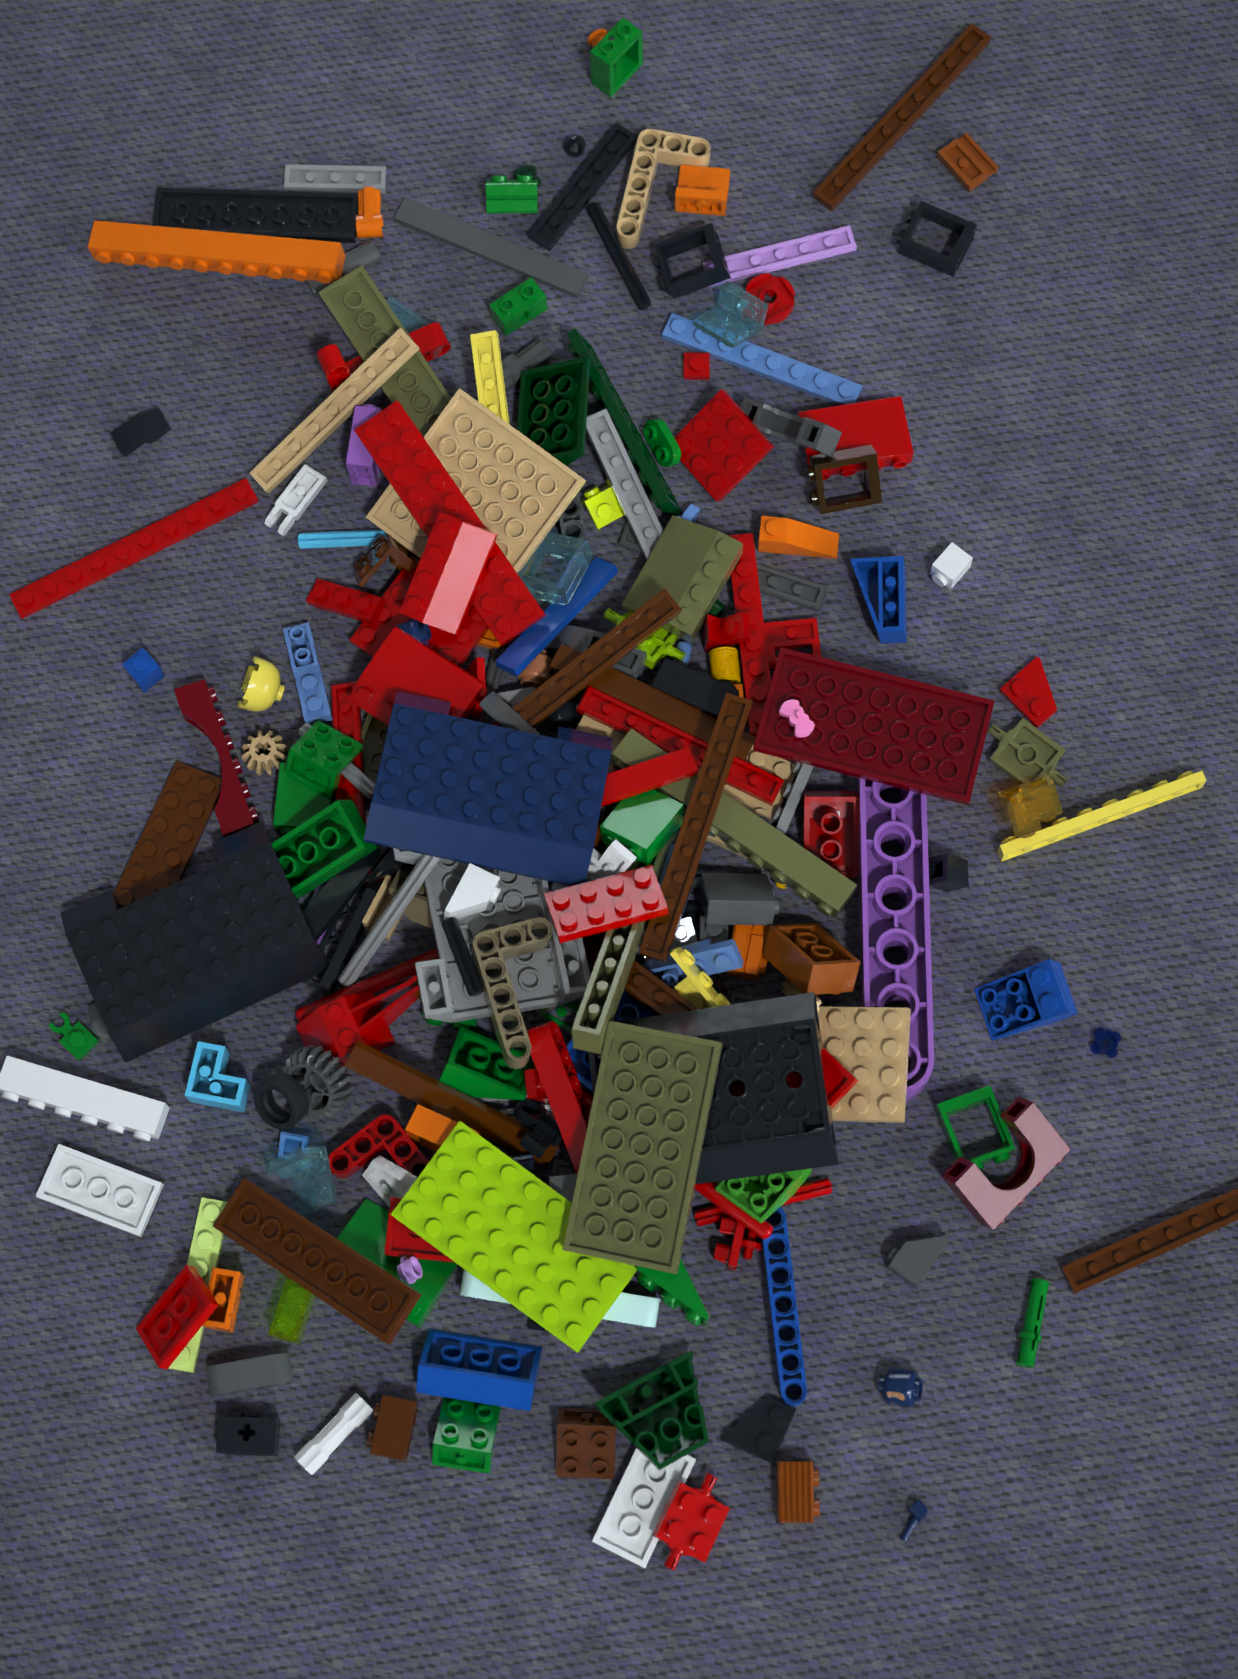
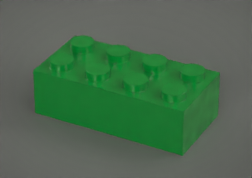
M352 800L335 801L272 843L297 900L378 848L376 844L363 842L366 825Z

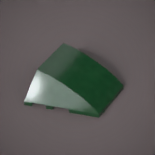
M692 1350L593 1403L658 1470L709 1443L703 1407L700 1405L697 1391L698 1380L697 1377L695 1378L692 1365Z

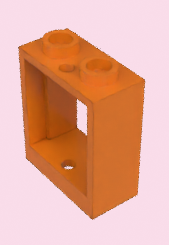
M417 1104L405 1131L412 1141L437 1152L458 1122Z

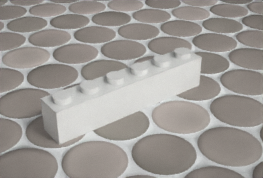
M6 1056L0 1072V1092L2 1093L1 1097L13 1102H18L19 1098L29 1101V1106L44 1110L45 1106L55 1108V1114L70 1118L71 1114L81 1116L80 1121L93 1126H97L98 1122L108 1124V1130L123 1134L124 1129L135 1132L133 1137L147 1142L150 1141V1138L159 1140L170 1109L166 1103L10 1056Z

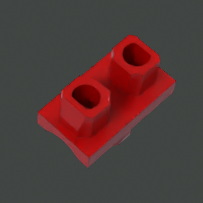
M722 1217L719 1233L733 1236V1244L728 1246L716 1243L713 1259L727 1264L728 1269L736 1270L740 1248L745 1249L743 1259L751 1260L753 1251H762L763 1245L755 1242L756 1234L750 1230L748 1231L747 1240H743L745 1226L733 1217Z

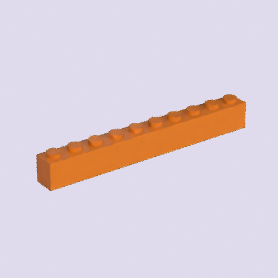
M95 220L88 243L90 253L100 263L117 262L128 266L139 264L151 268L161 266L170 267L174 270L193 269L198 272L215 271L226 275L237 273L249 277L259 275L268 276L273 279L291 278L296 281H306L307 279L324 284L341 279L346 257L341 242Z

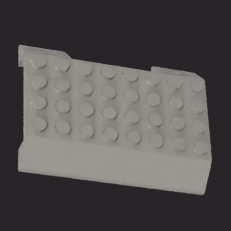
M393 848L394 858L397 861L416 865L423 856V854ZM440 858L424 881L439 958L415 963L424 1016L428 1019L450 1023L491 1017L483 992L476 996L468 995L442 927L445 909L469 864ZM477 866L500 877L498 887L502 890L496 903L490 902L486 911L457 919L470 954L474 937L482 931L537 917L545 918L551 923L553 929L549 945L541 951L504 960L520 1012L561 1006L584 996L590 979V972L583 940L578 938L559 944L544 900V893L569 886ZM535 930L532 932V934L537 938H543L546 936L545 933L540 930ZM508 937L505 939V941L510 945H516L519 943L518 940L513 937ZM487 944L478 946L479 950L483 952L492 950ZM488 970L486 972L491 978L500 976L496 970ZM504 996L494 997V1000L499 1004L508 1002Z

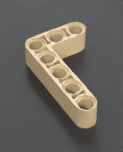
M645 129L639 134L617 223V238L623 248H634L640 241L658 163L679 167L681 165L707 167L710 163V144L706 139L655 129ZM647 166L648 168L642 169L640 167ZM636 188H642L643 190L637 191V190H634V189H636ZM631 210H637L638 212H636V213H631V212H629V211H631ZM631 232L633 234L625 235L624 233Z

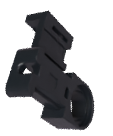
M525 1098V1100L519 1101L513 1115L520 1124L532 1132H526L519 1145L540 1159L551 1144L553 1147H557L563 1141L557 1122L546 1114L547 1110L535 1101Z

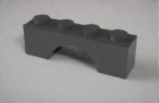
M744 397L740 406L763 434L830 457L833 456L842 432L827 424L786 413L747 397Z

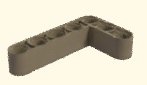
M542 917L482 931L474 937L472 944V959L483 985V994L504 1061L510 1068L520 1069L528 1063L531 1043L504 960L541 951L549 945L553 929L551 923ZM535 930H540L544 932L546 936L543 938H537L532 934V932ZM508 937L516 938L519 943L516 945H510L505 941V939ZM487 944L492 950L483 952L479 950L478 946ZM488 970H496L500 976L491 978L486 972ZM504 996L508 1002L499 1004L494 1000V997ZM504 1022H512L517 1028L506 1030L502 1024ZM520 1048L525 1054L521 1057H516L511 1054L510 1050Z

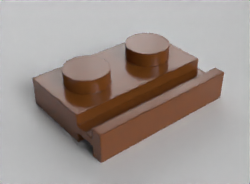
M967 132L937 153V158L968 192L998 171V166Z

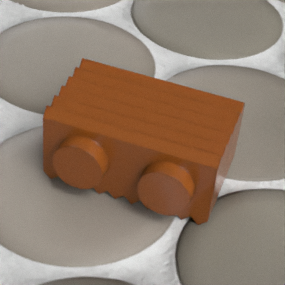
M812 1461L777 1462L778 1523H814V1517L820 1516L819 1499H814V1486H819V1468H813Z

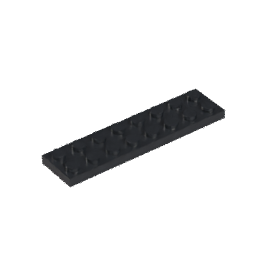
M156 187L153 226L356 243L358 193Z

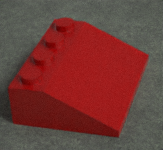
M396 626L359 677L348 700L388 726L397 691L450 702L449 715L467 719L485 683Z

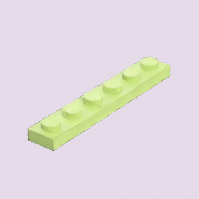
M201 1197L187 1265L196 1268L208 1287L212 1268H217L224 1236L222 1232L213 1227V1224L228 1202ZM203 1326L168 1369L195 1373L204 1331Z

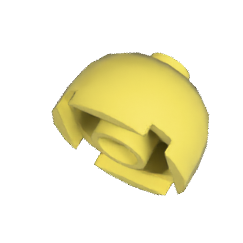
M253 657L252 661L255 663V666L249 665L241 688L245 693L244 701L238 700L237 705L238 708L247 711L260 712L270 708L275 700H281L285 686L280 685L281 675L272 663L258 657Z

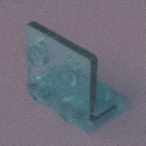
M726 281L721 285L716 306L695 318L693 326L700 329L704 334L719 340L723 345L735 348L762 331L769 304Z
M326 1146L298 1148L264 1164L266 1175H278L280 1179L289 1177L296 1211L300 1215L306 1216L337 1202L336 1189Z

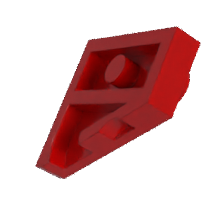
M1038 656L999 690L1035 728L1040 727L1057 711L1046 674Z

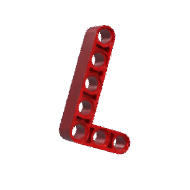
M431 323L409 333V336L420 348L419 351L427 362L446 354L451 349V345L440 323ZM335 344L327 345L316 353V357L332 392L364 363L360 356L345 362L338 346Z
M385 1114L375 1118L335 1149L327 1159V1166L336 1178L346 1179L383 1150L389 1153L399 1167L414 1174L417 1168L426 1167L429 1161L396 1119L391 1115ZM386 1123L392 1124L394 1129L391 1134L384 1136L379 1133L382 1125ZM362 1141H369L371 1143V1148L366 1153H359L357 1151V1146ZM402 1145H407L411 1147L410 1154L403 1158L396 1155L397 1149ZM338 1159H348L346 1169L342 1171L335 1170L334 1165Z

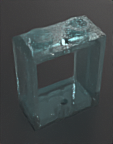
M551 532L546 535L525 566L517 573L535 599L547 601L550 604L568 606L593 559L588 540ZM546 556L570 561L558 583L534 578Z

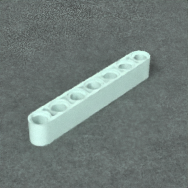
M464 1269L459 1295L509 1303ZM621 1292L603 1319L656 1328L660 1299Z

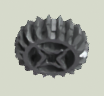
M312 1044L299 1048L285 1061L282 1071L284 1074L297 1079L304 1087L309 1099L308 1112H310L312 1118L319 1117L323 1120L336 1116L347 1107V1104L350 1103V1098L353 1096L351 1090L354 1085L349 1082L351 1075L345 1072L346 1067L340 1064L339 1057L334 1058L332 1056L331 1050L324 1051L322 1046L315 1047Z

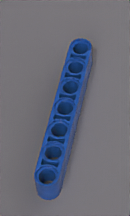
M779 1207L774 1213L780 1217V1224L773 1226V1232L770 1237L761 1240L779 1393L784 1404L796 1407L804 1402L807 1396V1385L785 1211ZM778 1241L783 1245L784 1251L779 1255H774L769 1251L768 1245L771 1242ZM775 1270H782L787 1274V1281L778 1284L773 1281L771 1274ZM784 1298L790 1302L791 1309L785 1313L779 1312L775 1307V1302L778 1299ZM783 1327H788L794 1332V1339L784 1342L779 1338L778 1331ZM787 1356L794 1357L798 1363L797 1369L793 1371L785 1370L782 1366V1359ZM788 1386H797L801 1390V1398L795 1401L788 1399L785 1394V1389Z

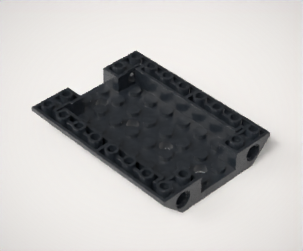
M815 992L618 1021V1023L723 1043L695 1185L839 1165L832 1109L828 1106L821 1057L823 1046ZM588 1052L594 1095L602 1054ZM792 1072H799L803 1078L800 1087L792 1089L787 1084V1077ZM736 1080H741L745 1084V1092L739 1097H734L730 1092V1086Z

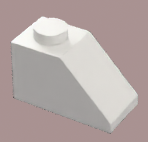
M469 863L445 909L444 920L450 917L458 919L486 911L490 902L495 904L502 889L498 887L500 877Z

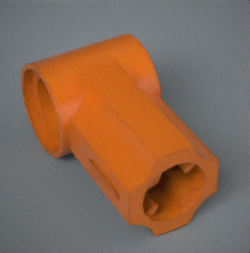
M364 187L358 191L357 238L383 237L380 190L374 187Z

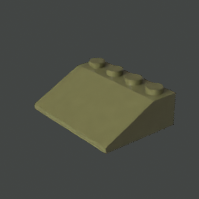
M672 516L621 607L634 613L665 588L682 609V612L665 624L662 629L692 644L705 621L706 615L711 611L742 556L743 543L720 531Z

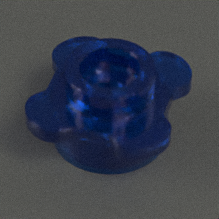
M1102 1027L1095 1029V1040L1090 1046L1092 1053H1102L1107 1055L1108 1058L1116 1057L1118 1054L1116 1048L1121 1041L1120 1033L1104 1030ZM1103 1041H1108V1045H1104Z

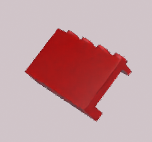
M901 396L798 412V417H806L827 424L842 432L835 451L872 445L877 453L879 471L882 467L887 466L903 468L912 462L914 452ZM804 448L807 465L810 466L809 456L821 453ZM863 462L822 470L823 480L836 474H841L845 477L852 476L857 471L864 470Z

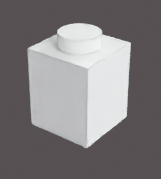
M952 542L932 564L930 571L932 580L940 587L946 586L951 590L971 567L973 557Z

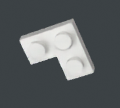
M616 839L610 844L603 855L593 848L586 879L592 881L626 872L637 857Z

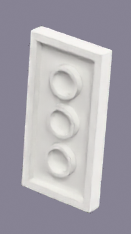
M58 1144L36 1197L142 1237L164 1184Z
M636 1448L592 1542L646 1568L659 1540L652 1536L653 1531L677 1481L686 1483L696 1459L686 1455L658 1470Z

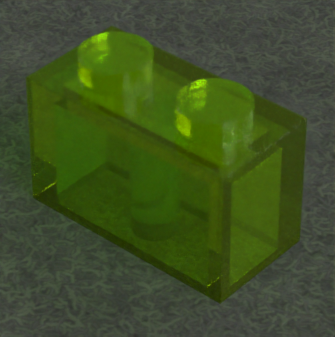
M286 1278L268 1335L274 1339L300 1346L316 1296L293 1280Z

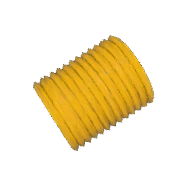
M728 646L712 649L709 652L712 679L721 683V680L728 679L730 680L728 682L732 684H740L738 650Z

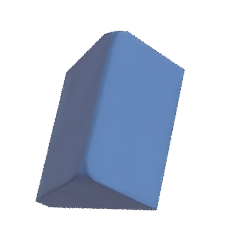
M297 1127L281 1130L277 1158L305 1163L312 1130Z

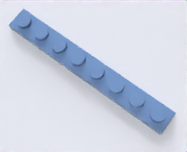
M671 313L662 332L663 339L700 353H710V357L839 406L856 403L863 389V385Z

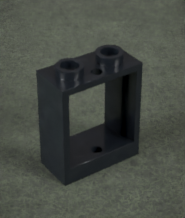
M921 201L917 210L914 208L911 210L907 219V223H909L907 229H902L896 241L899 244L898 254L954 277L975 237L977 224ZM922 218L961 234L950 256L911 240Z
M712 223L654 244L657 254L653 255L657 269H661L663 276L660 277L664 292L669 291L673 299L731 278L718 233ZM708 244L715 268L675 282L668 258Z

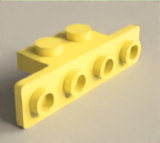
M678 947L670 952V955L687 975L673 990L699 1009L730 1005L727 998L721 993L718 994L711 986L713 981L704 971L700 972L694 964L696 962L694 956L687 949L683 950L681 947Z

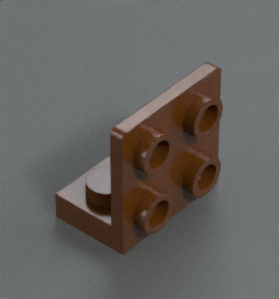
M386 533L384 536L380 535L374 540L371 545L372 550L367 556L362 555L355 562L353 572L357 584L363 587L388 557H390L389 561L399 570H402L404 567L408 572H411L417 564L412 557V552Z
M559 1408L557 1420V1477L614 1479L616 1427L598 1409Z

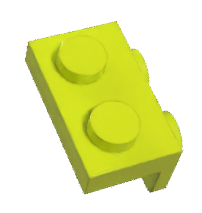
M608 479L606 480V485L601 488L594 486L583 493L584 497L580 498L581 505L585 506L596 529H600L625 515Z

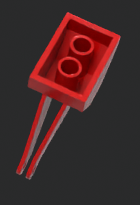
M417 975L376 997L372 991L342 996L318 1007L296 1025L304 1046L313 1044L315 1047L322 1046L324 1051L331 1050L332 1056L334 1058L339 1057L340 1064L345 1066L357 1041L378 1051L395 1044L388 1026L421 997ZM395 1000L393 1003H391L389 1006H387L385 1009L381 1011V1007Z

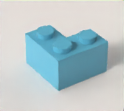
M198 1041L184 1096L191 1103L245 1113L251 1085L244 1078L225 1075L230 1057V1052L225 1046Z

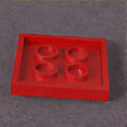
M722 389L674 437L681 450V462L716 502L724 499L774 448L773 444L730 395Z

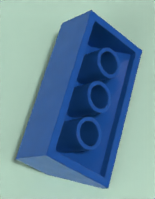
M429 1329L418 1365L416 1392L431 1396L531 1411L542 1347Z

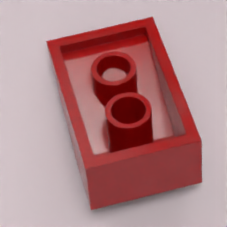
M803 790V848L845 877L858 878V792Z

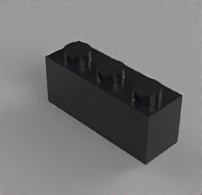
M665 658L651 687L715 718H718L726 693L739 696V690L732 683L722 681L721 683L712 679V676L702 670L696 672L689 669L684 662L676 659L671 661Z

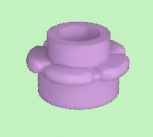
M404 1256L400 1259L401 1264L397 1266V1273L402 1281L413 1284L422 1277V1267L416 1257L407 1258Z

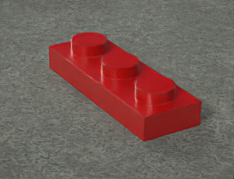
M318 578L306 599V602L315 608L372 625L375 624L386 603L382 597Z

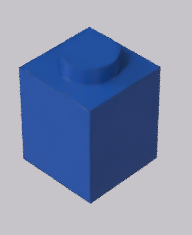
M141 648L122 664L127 675L143 693L165 677L160 666L144 648Z

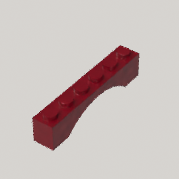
M205 679L174 689L185 721L206 735L219 754L222 767V785L214 811L224 838L259 822L255 807H249L247 798L251 797L247 783H241L238 774L243 773L238 757L233 759L230 750L235 749L230 734L224 735L222 726L227 724L222 710L216 711L214 702H217L218 698L214 687H208Z

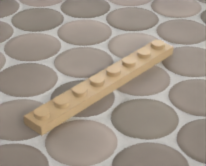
M399 328L250 472L251 476L267 493H270L354 413L355 405L361 406L420 348Z

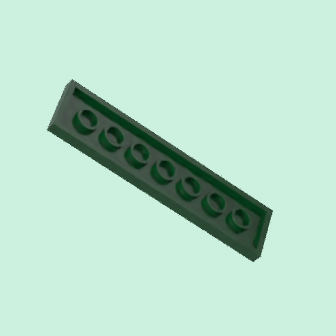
M576 328L567 333L571 341L568 347L576 358L586 356L591 358L589 375L593 383L591 389L597 399L602 400L605 405L602 409H607L611 420L616 425V430L622 443L624 442L628 447L626 452L633 464L636 463L640 469L637 473L645 486L648 485L652 491L649 495L657 508L660 507L664 514L669 513L671 516L682 514L683 512L592 345Z

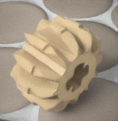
M258 730L257 738L248 735L250 744H243L242 749L246 753L242 755L243 762H247L246 766L249 771L256 769V774L261 776L264 769H266L267 774L272 776L271 768L275 767L279 770V762H287L288 758L284 753L288 751L286 744H282L283 739L280 735L274 737L273 731L269 730L263 736L262 731ZM262 750H264L265 752H268V751H269V754H268V755H265V754H263V753L260 754V752H261Z

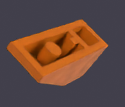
M761 516L758 552L837 559L839 533L789 518Z

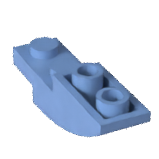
M309 622L283 628L305 723H309L312 726L316 721L323 723L332 721L329 700Z
M711 939L681 947L683 950L687 949L696 960L694 964L700 972L704 971L708 975L743 967L744 960L734 939L714 944ZM670 952L666 963L651 959L641 964V966L672 989L687 977L670 955Z

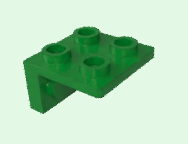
M316 721L290 748L285 773L332 797L337 792L341 772L362 751L363 744L321 721Z
M444 1397L433 1442L432 1465L490 1474L493 1443L501 1407Z

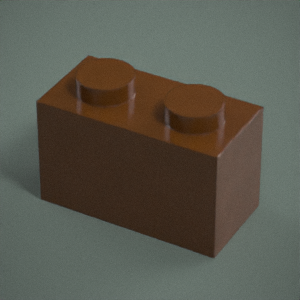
M386 1395L382 1396L381 1401L376 1402L373 1418L377 1419L375 1431L370 1430L367 1440V1447L371 1448V1455L407 1462L419 1407L418 1402Z

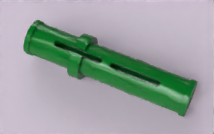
M1031 1279L1023 1330L1019 1332L1018 1337L1021 1341L1016 1364L1022 1367H1035L1038 1343H1041L1042 1340L1040 1331L1050 1283L1043 1279Z

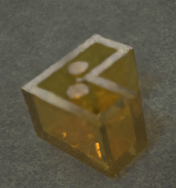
M1050 776L997 792L1005 823L1015 838L1031 837L1035 835L1036 831L1042 830L1040 821L1048 822L1055 819L1056 815L1063 814L1055 783Z

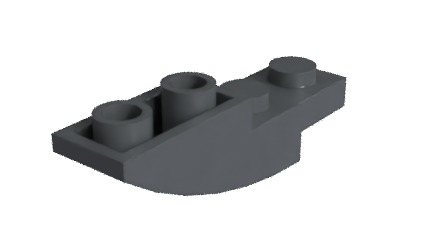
M567 625L544 649L556 654L562 643L583 653L606 634ZM635 648L614 664L612 668L637 679L647 654Z

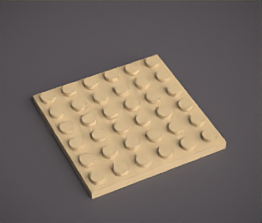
M460 388L424 436V439L486 529L498 535L495 542L517 574H519L586 482L577 473ZM389 484L366 518L421 558L428 538L393 486Z

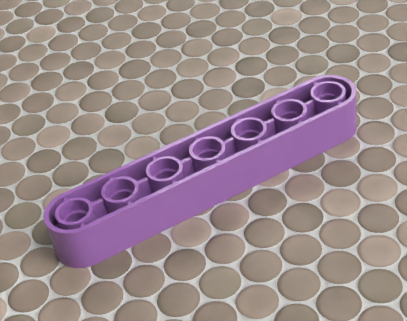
M856 777V791L859 795L858 916L860 1007H884L888 1002L899 1001L911 1010L908 1055L909 1071L907 1073L906 1102L916 1098L923 1091L934 1067L927 795ZM887 788L895 789L901 794L902 800L895 804L887 803L881 799L880 792ZM886 841H896L902 846L903 853L897 857L888 856L883 853L881 845ZM890 893L898 894L904 900L905 906L897 911L890 910L884 906L882 898ZM889 947H898L905 953L906 961L899 965L890 964L884 958L883 952Z

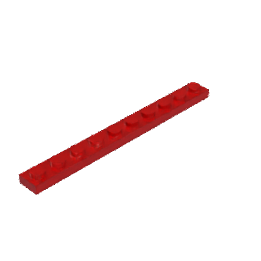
M247 478L53 572L9 594L19 616L23 619L258 503V498Z

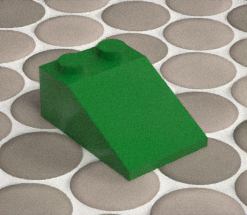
M460 1026L449 1049L438 1081L470 1097L525 1100L527 1092L524 1070L535 1068L532 1056H530L528 1063L520 1069L510 1068L504 1061L499 1042ZM516 1049L510 1050L511 1054L516 1057H521L525 1054Z

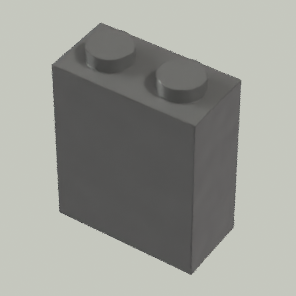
M701 873L699 899L706 924L773 925L774 915H778L779 900L774 898V885L770 884L767 874Z

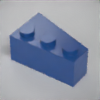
M904 556L850 559L880 644L907 643L906 565Z

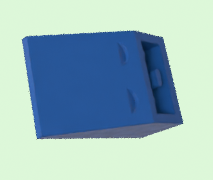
M1051 959L974 989L992 1041L1056 1023L1078 1014L1061 964Z

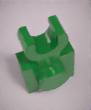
M61 1012L59 1015L64 1019V1025L56 1027L53 1023H50L49 1027L54 1033L64 1035L59 1042L80 1062L99 1043V1040L79 1021L72 1027L71 1019L67 1014Z

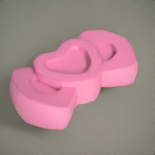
M791 699L781 705L779 714L789 718V724L794 727V736L799 738L809 736L814 730L815 725L813 721L809 720V716L804 713L799 701Z

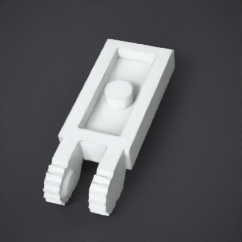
M305 464L274 503V508L266 517L265 525L272 527L281 516V513H285L287 516L278 528V533L285 536L295 520L297 521L327 483V477Z

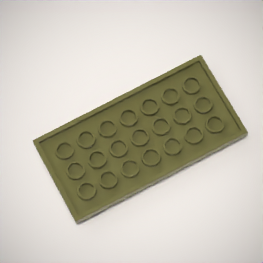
M609 1021L563 1245L564 1251L673 1274L678 1273L723 1045L722 1042Z

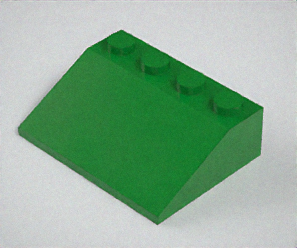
M366 1198L337 1239L402 1281L397 1273V1266L401 1264L400 1259L402 1257L384 1255L389 1211ZM418 1259L422 1267V1277L413 1284H408L406 1281L402 1282L422 1295L405 1321L419 1329L422 1328L455 1271L457 1263Z

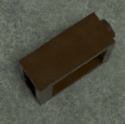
M872 445L835 451L832 457L824 454L809 456L810 466H807L806 470L809 482H813V490L809 492L812 507H817L820 515L882 503L877 453ZM863 462L866 492L825 500L822 470Z

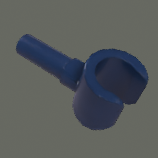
M917 1500L908 1509L914 1518L908 1523L900 1537L905 1542L915 1526L927 1515V1507L920 1500Z

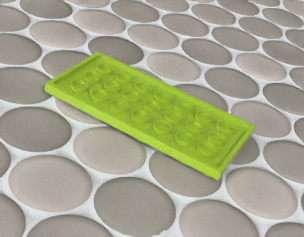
M461 1121L457 1123L391 1213L394 1218L577 1353L637 1271V1266L564 1251L563 1245L572 1203Z

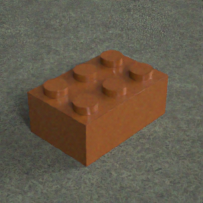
M817 923L773 925L769 927L763 956L773 967L786 976L787 980L800 989L802 994L815 992V996H817V994L839 995L842 992H853L860 961Z

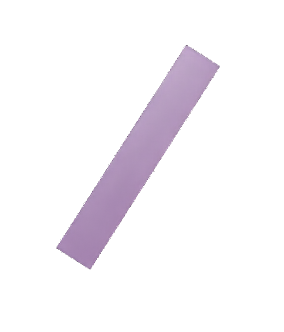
M850 225L725 256L731 278L709 287L856 251L857 246ZM712 260L702 262L704 271L715 268Z

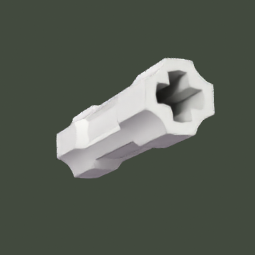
M355 1393L340 1408L338 1414L294 1458L313 1475L324 1464L329 1455L374 1410Z

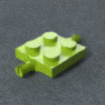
M608 608L603 618L617 626L629 617L632 612L621 616ZM662 628L636 647V649L646 652L647 658L644 665L651 669L656 666L660 659L667 655L683 661L686 656L685 652L673 646L679 637Z

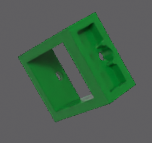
M622 18L590 51L592 85L610 98L643 65L642 31L625 18Z
M990 1085L938 1103L935 1107L936 1114L956 1161L960 1156L963 1158L964 1156L948 1116L985 1103L1002 1147L968 1159L975 1163L980 1170L984 1168L983 1164L993 1160L994 1164H999L1009 1160V1154H1012L1016 1149L1006 1124L999 1117L1002 1113Z

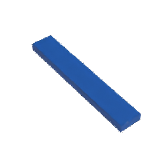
M596 557L544 610L546 617L525 630L495 661L497 667L518 676L618 573L617 566Z

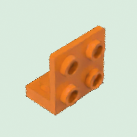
M681 165L678 187H676L675 212L726 216L730 169Z

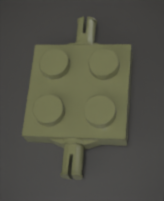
M1022 718L1015 728L1007 733L996 726L995 723L987 731V733L1000 741L997 750L990 757L989 762L1030 793H1033L1040 783L1048 778L1060 787L1068 780V778L1055 769L1057 762L1062 758L1066 750Z

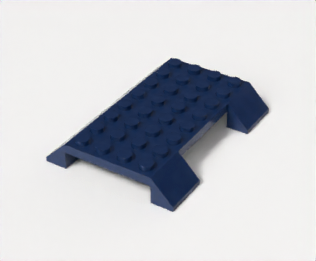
M397 691L363 842L466 864L471 863L475 866L568 886L585 883L593 852L611 757L612 738L559 726L555 739L449 715L450 702Z

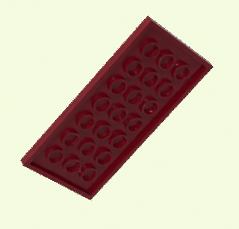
M781 647L753 751L969 805L995 700ZM791 699L798 700L804 713L809 716V720L814 722V730L809 736L802 738L794 736V727L789 724V718L779 714V709L785 701Z

